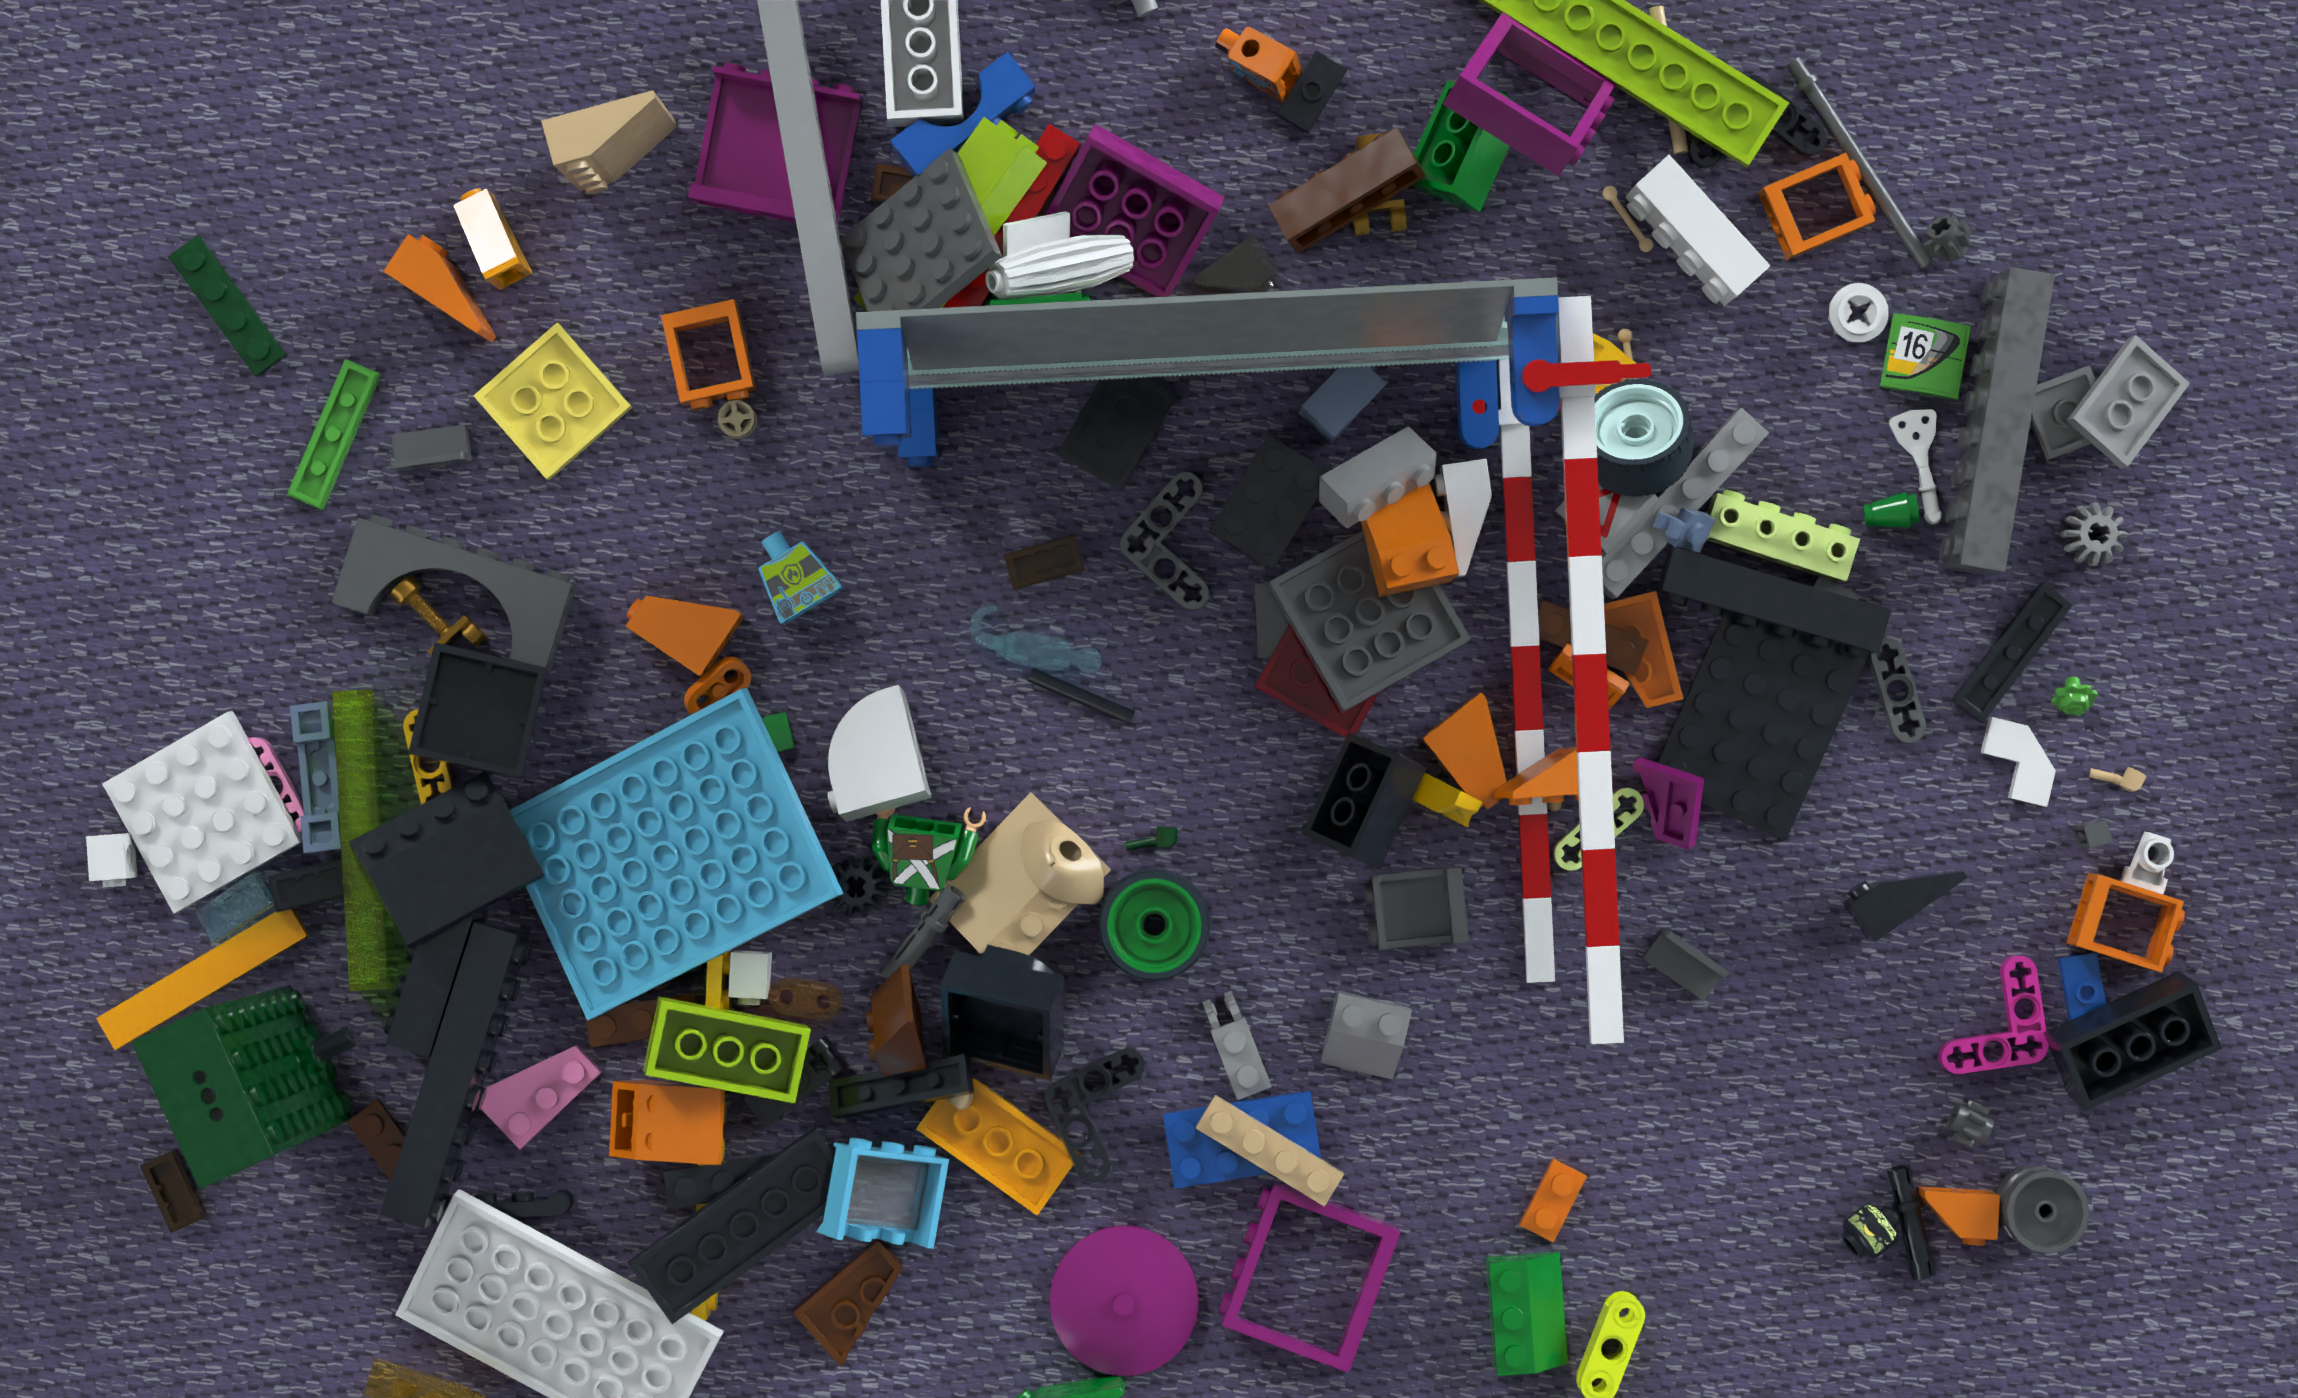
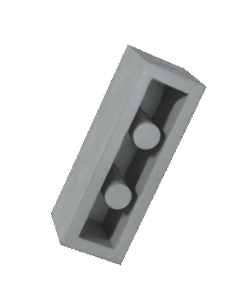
M1407 426L1320 476L1319 502L1341 524L1349 528L1359 521L1367 520L1373 513L1388 504L1396 503L1402 496L1412 490L1427 485L1435 478L1436 452Z

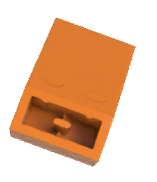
M654 1080L613 1081L609 1156L633 1160L721 1165L725 1090Z

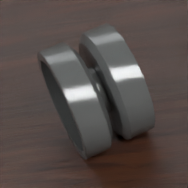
M2036 1164L2018 1167L2007 1174L1996 1189V1193L2000 1195L1998 1224L2006 1235L2032 1251L2045 1254L2062 1252L2076 1244L2087 1228L2090 1212L2086 1195L2078 1183L2052 1168ZM2045 1204L2044 1209H2039L2041 1205Z

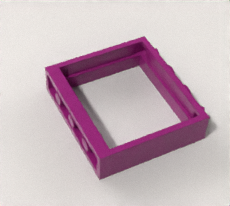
M1503 12L1458 77L1443 105L1552 173L1560 176L1567 163L1575 166L1605 114L1614 102L1615 98L1609 94L1615 83ZM1496 51L1588 107L1570 137L1478 80Z
M1272 1181L1270 1189L1264 1187L1261 1196H1259L1256 1208L1262 1211L1257 1224L1250 1222L1243 1243L1249 1246L1244 1259L1237 1257L1230 1278L1236 1281L1231 1294L1224 1292L1217 1312L1223 1315L1221 1319L1222 1326L1349 1373L1401 1231L1397 1226L1330 1201L1324 1207L1295 1188ZM1280 1200L1379 1236L1336 1353L1238 1317Z

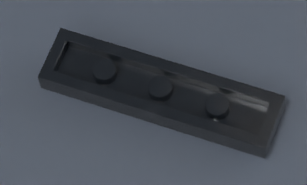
M2045 582L2039 583L1952 697L1951 701L1979 723H1984L2073 604Z
M963 1054L927 1061V1069L882 1076L881 1071L829 1080L831 1116L836 1119H842L974 1094L971 1057Z

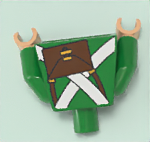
M969 807L963 815V822L966 826L965 830H961V823L893 814L895 808L876 813L877 819L873 821L872 850L882 869L890 873L891 883L907 887L906 901L912 905L927 904L929 890H943L946 881L955 880L971 863L979 837L976 830L982 827L986 820L984 811L981 821L977 824H972L968 820L971 808Z

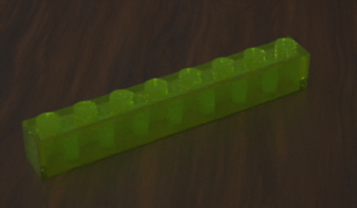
M375 690L332 691L349 991L388 989L392 986L388 915L357 866L349 841L382 825Z

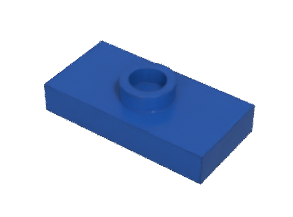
M2089 952L2057 958L2068 1021L2106 1004L2097 953Z

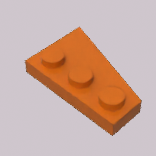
M1653 591L1604 604L1605 623L1649 640L1636 675L1623 671L1646 708L1682 700L1683 695L1657 592Z

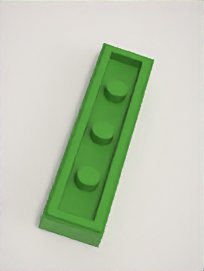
M347 359L344 360L288 490V496L324 510L382 374Z

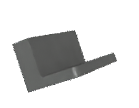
M467 425L391 435L395 461H389L390 469L396 472L472 462Z
M1664 928L1659 931L1641 957V959L1702 1001H1705L1721 977L1726 979L1730 973L1677 935Z

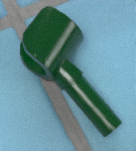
M1157 826L1156 838L1149 837L1125 842L1126 850L1130 851L1146 847H1172L1177 842V828Z

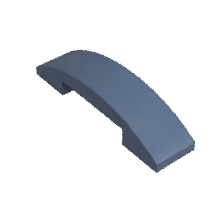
M329 702L290 706L293 743H296L298 746L304 816H300L304 854L343 849L344 840L343 791L336 734Z

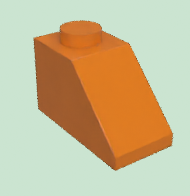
M1917 1186V1195L1921 1197L1924 1203L1951 1233L1962 1238L1963 1244L1983 1246L1986 1240H1998L1999 1194L1991 1190Z

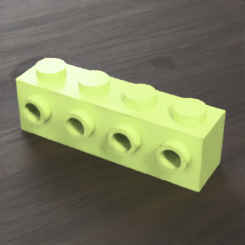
M1724 490L1723 494L1717 493L1711 497L1707 514L1716 520L1707 541L1815 576L1821 575L1837 583L1847 581L1860 538L1850 536L1851 529L1836 524H1830L1828 529L1816 525V518L1795 512L1794 516L1791 517L1779 513L1781 507L1772 503L1759 501L1757 506L1744 502L1745 495L1731 490Z

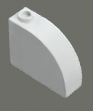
M899 685L879 690L860 700L845 714L834 732L828 756V770L833 791L828 792V799L832 812L838 813L846 822L932 798L906 694Z

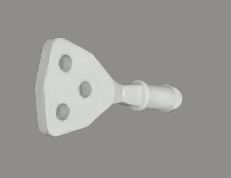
M1932 409L1909 410L1890 418L1889 426L1897 442L1912 455L1919 473L1920 487L1918 490L1922 495L1925 511L1924 518L1929 524L1936 525L1941 520L1942 511L1939 509L1936 494L1937 485L1934 484L1928 465V450L1936 433L1937 414ZM1923 416L1928 418L1926 424H1923L1921 421ZM1900 421H1903L1905 423V427L1903 429L1899 428L1898 426ZM1915 432L1919 434L1917 440H1914L1912 437Z

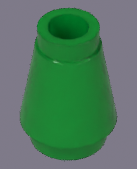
M1904 491L1863 505L1866 527L1911 528V524L1919 523L1920 521L1916 494L1906 495Z

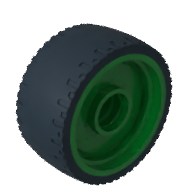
M1143 869L1123 877L1106 895L1099 913V936L1107 956L1123 972L1142 980H1166L1184 973L1200 958L1209 939L1210 915L1202 894L1187 878L1166 869ZM1149 914H1159L1164 918L1165 927L1160 933L1151 934L1144 928L1143 922Z

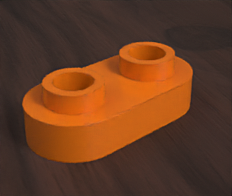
M730 656L719 660L687 690L684 696L685 708L692 715L740 689L748 688L751 682L750 670L737 657ZM728 670H734L733 676L729 678L724 677ZM707 695L705 702L697 703V699L700 696Z

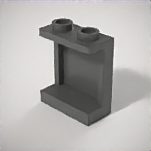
M1461 867L1370 875L1371 883L1364 884L1366 906L1373 905L1374 920L1368 921L1370 943H1377L1379 951L1389 948L1469 942Z

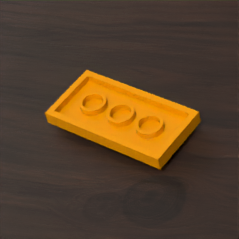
M974 1076V1099L967 1110L956 1108L947 1101L948 1099L935 1101L916 1130L1032 1213L1038 1215L1073 1166L1061 1139ZM1074 1149V1152L1078 1157L1081 1153Z

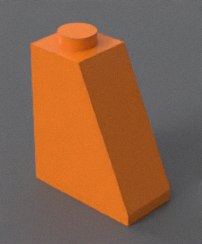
M646 595L643 601L638 598L628 610L626 617L630 620L625 627L702 677L711 668L746 615L737 610Z
M1479 692L1420 739L1462 792L1482 801L1481 806L1484 805L1488 810L1502 799L1495 798L1494 790L1507 781L1487 700L1483 693Z

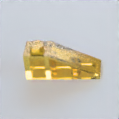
M379 1358L374 1359L364 1392L365 1395L371 1398L486 1397L460 1383Z

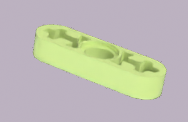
M1621 788L1613 792V812L1621 805L1618 801L1621 795L1624 798L1632 796L1635 799L1632 803L1633 813L1630 814L1624 811L1616 817L1622 823L1616 828L1614 822V837H1617L1643 812V798L1634 789ZM1580 822L1564 835L1553 848L1554 861L1562 869L1574 871L1582 867L1581 849L1576 853L1579 858L1577 862L1574 863L1571 860L1563 862L1561 859L1565 854L1562 849L1564 845L1574 847L1581 841L1575 837L1580 831Z

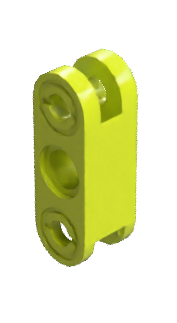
M1614 1292L1604 1302L1576 1375L1577 1386L1585 1398H1613L1619 1388L1645 1320L1644 1307L1629 1292ZM1629 1308L1626 1316H1619V1312L1622 1309ZM1612 1338L1619 1340L1617 1352L1613 1355L1602 1354L1601 1348L1606 1340ZM1596 1378H1602L1599 1385L1592 1386V1381Z

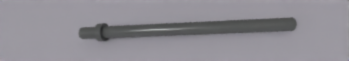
M1800 57L1790 62L1787 66L1799 83L1796 85L1799 92H1805L1843 152L1847 153L1849 160H1854L1857 163L1862 181L1919 268L1922 269L1933 262L1816 83L1819 80L1816 74L1811 75Z

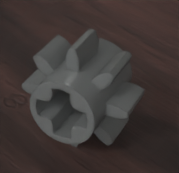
M1952 215V217L1942 216L1935 219L1924 233L1928 241L1923 245L1930 256L1934 257L1937 255L1940 262H1951L1962 258L1968 251V247L1972 245L1968 239L1972 231L1965 220L1959 222L1955 215Z
M1968 1100L1966 1106L1960 1103L1956 1104L1946 1124L1947 1129L1954 1131L1951 1139L1969 1148H1972L1974 1142L1981 1145L1984 1144L1994 1126V1120L1987 1117L1990 1109L1972 1100Z

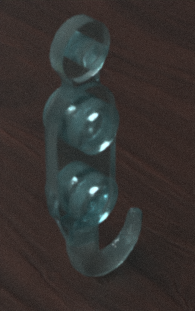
M987 605L979 608L970 620V633L973 640L979 646L988 650H994L1012 663L1051 671H1061L1069 665H1075L1084 673H1094L1102 664L1101 655L1096 649L1084 648L1080 651H1074L1065 640L1057 637L1024 631L997 636L986 634L981 628V621L985 615L998 612L997 606Z

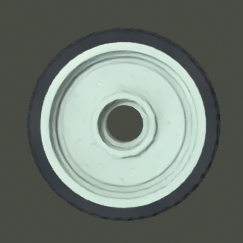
M1648 379L1620 381L1617 384L1605 387L1598 394H1595L1598 483L1600 486L1619 495L1635 497L1656 494V492H1661L1674 485L1684 475V472L1687 471V467L1690 465L1694 443L1692 419L1682 397L1671 387L1669 388L1667 385Z

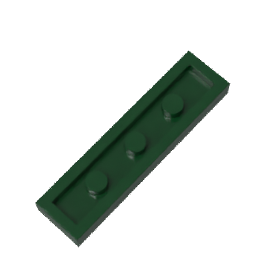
M195 236L168 256L254 376L259 377L288 356L201 236Z

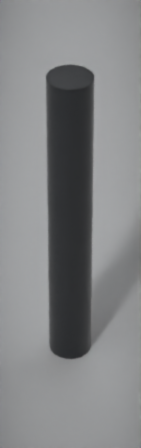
M1035 668L1032 669L1027 680L1030 683L1129 725L1135 713L1130 708Z

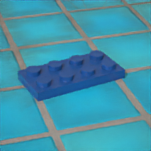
M1310 1090L1230 1102L1233 1106L1321 1158ZM1208 1106L1163 1113L1175 1189L1270 1174L1196 1129V1125Z

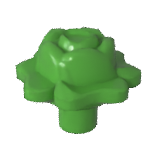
M2068 677L2065 680V687L2055 690V696L2051 699V704L2058 706V710L2063 711L2067 715L2081 716L2086 710L2094 706V700L2098 697V692L2092 690L2090 685H2081L2078 677Z

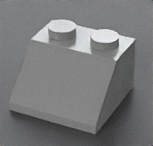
M1336 990L1320 1063L1393 1080L1404 1047L1412 1009L1408 1006Z

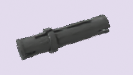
M947 884L934 904L929 909H924L920 914L921 920L918 922V925L882 969V974L887 979L901 965L909 964L911 970L939 933H944L947 930L949 920L966 900L965 895L960 890Z

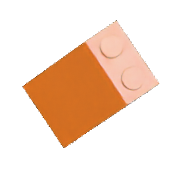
M408 234L383 272L492 343L496 336L456 266L446 259L450 253L423 234L419 240Z
M1429 483L1412 490L1402 496L1396 503L1388 504L1373 513L1367 520L1361 521L1379 597L1449 583L1459 574L1451 537Z

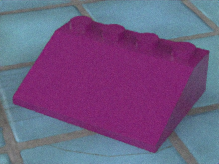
M1094 124L1045 215L1064 211L1070 213V238L1081 235L1125 236V239L1130 241V246L1133 248L1134 261L1132 269L1119 276L1156 297H1170L1217 216L1224 196L1099 125Z

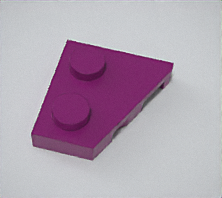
M1642 757L1638 758L1633 762L1634 773H1640L1646 790L1642 794L1646 809L1651 815L1650 823L1655 839L1687 850L1691 849L1696 845L1704 778Z

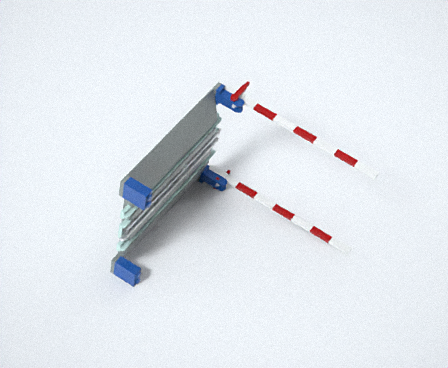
M1556 277L856 312L862 435L869 440L873 439V445L877 447L898 446V458L903 461L907 460V465L910 467L932 466V459H940L937 389L939 387L953 388L955 386L957 388L960 386L962 388L963 386H996L997 384L1001 386L1007 383L1009 385L1012 383L1014 385L1017 383L1025 385L1026 383L1035 384L1037 382L1040 384L1041 382L1054 383L1056 381L1064 383L1070 380L1072 382L1075 380L1077 382L1080 380L1093 381L1094 379L1097 381L1099 379L1108 380L1109 378L1111 380L1114 378L1122 380L1123 378L1132 379L1133 377L1135 379L1138 377L1156 378L1157 376L1161 378L1162 376L1171 377L1173 375L1176 377L1178 375L1180 377L1181 375L1195 376L1196 374L1200 376L1201 374L1210 375L1211 373L1213 375L1216 373L1224 375L1230 372L1232 374L1235 372L1237 374L1240 372L1253 373L1254 371L1257 373L1261 371L1263 373L1269 370L1271 372L1274 370L1276 372L1279 370L1287 372L1293 369L1295 371L1298 369L1316 370L1317 368L1321 370L1322 368L1331 369L1332 367L1340 369L1341 367L1355 368L1357 366L1360 368L1361 366L1374 367L1376 365L1384 367L1390 364L1392 366L1395 364L1397 366L1400 364L1418 365L1419 363L1423 365L1424 363L1433 364L1435 362L1437 364L1440 362L1442 364L1443 362L1452 363L1454 361L1457 423L1461 442L1470 449L1478 450L1488 447L1498 437L1500 426L1516 776L1545 757L1529 426L1535 427L1547 423L1555 417L1558 411H1561L1589 1035L1591 1044L1624 1043L1594 396L1595 385L1617 384L1621 379L1649 377L1651 375V365L1648 363L1620 364L1618 360L1594 361L1591 296L1558 297ZM1533 797L1531 805H1518L1527 983L1555 981L1547 803H1542V797Z

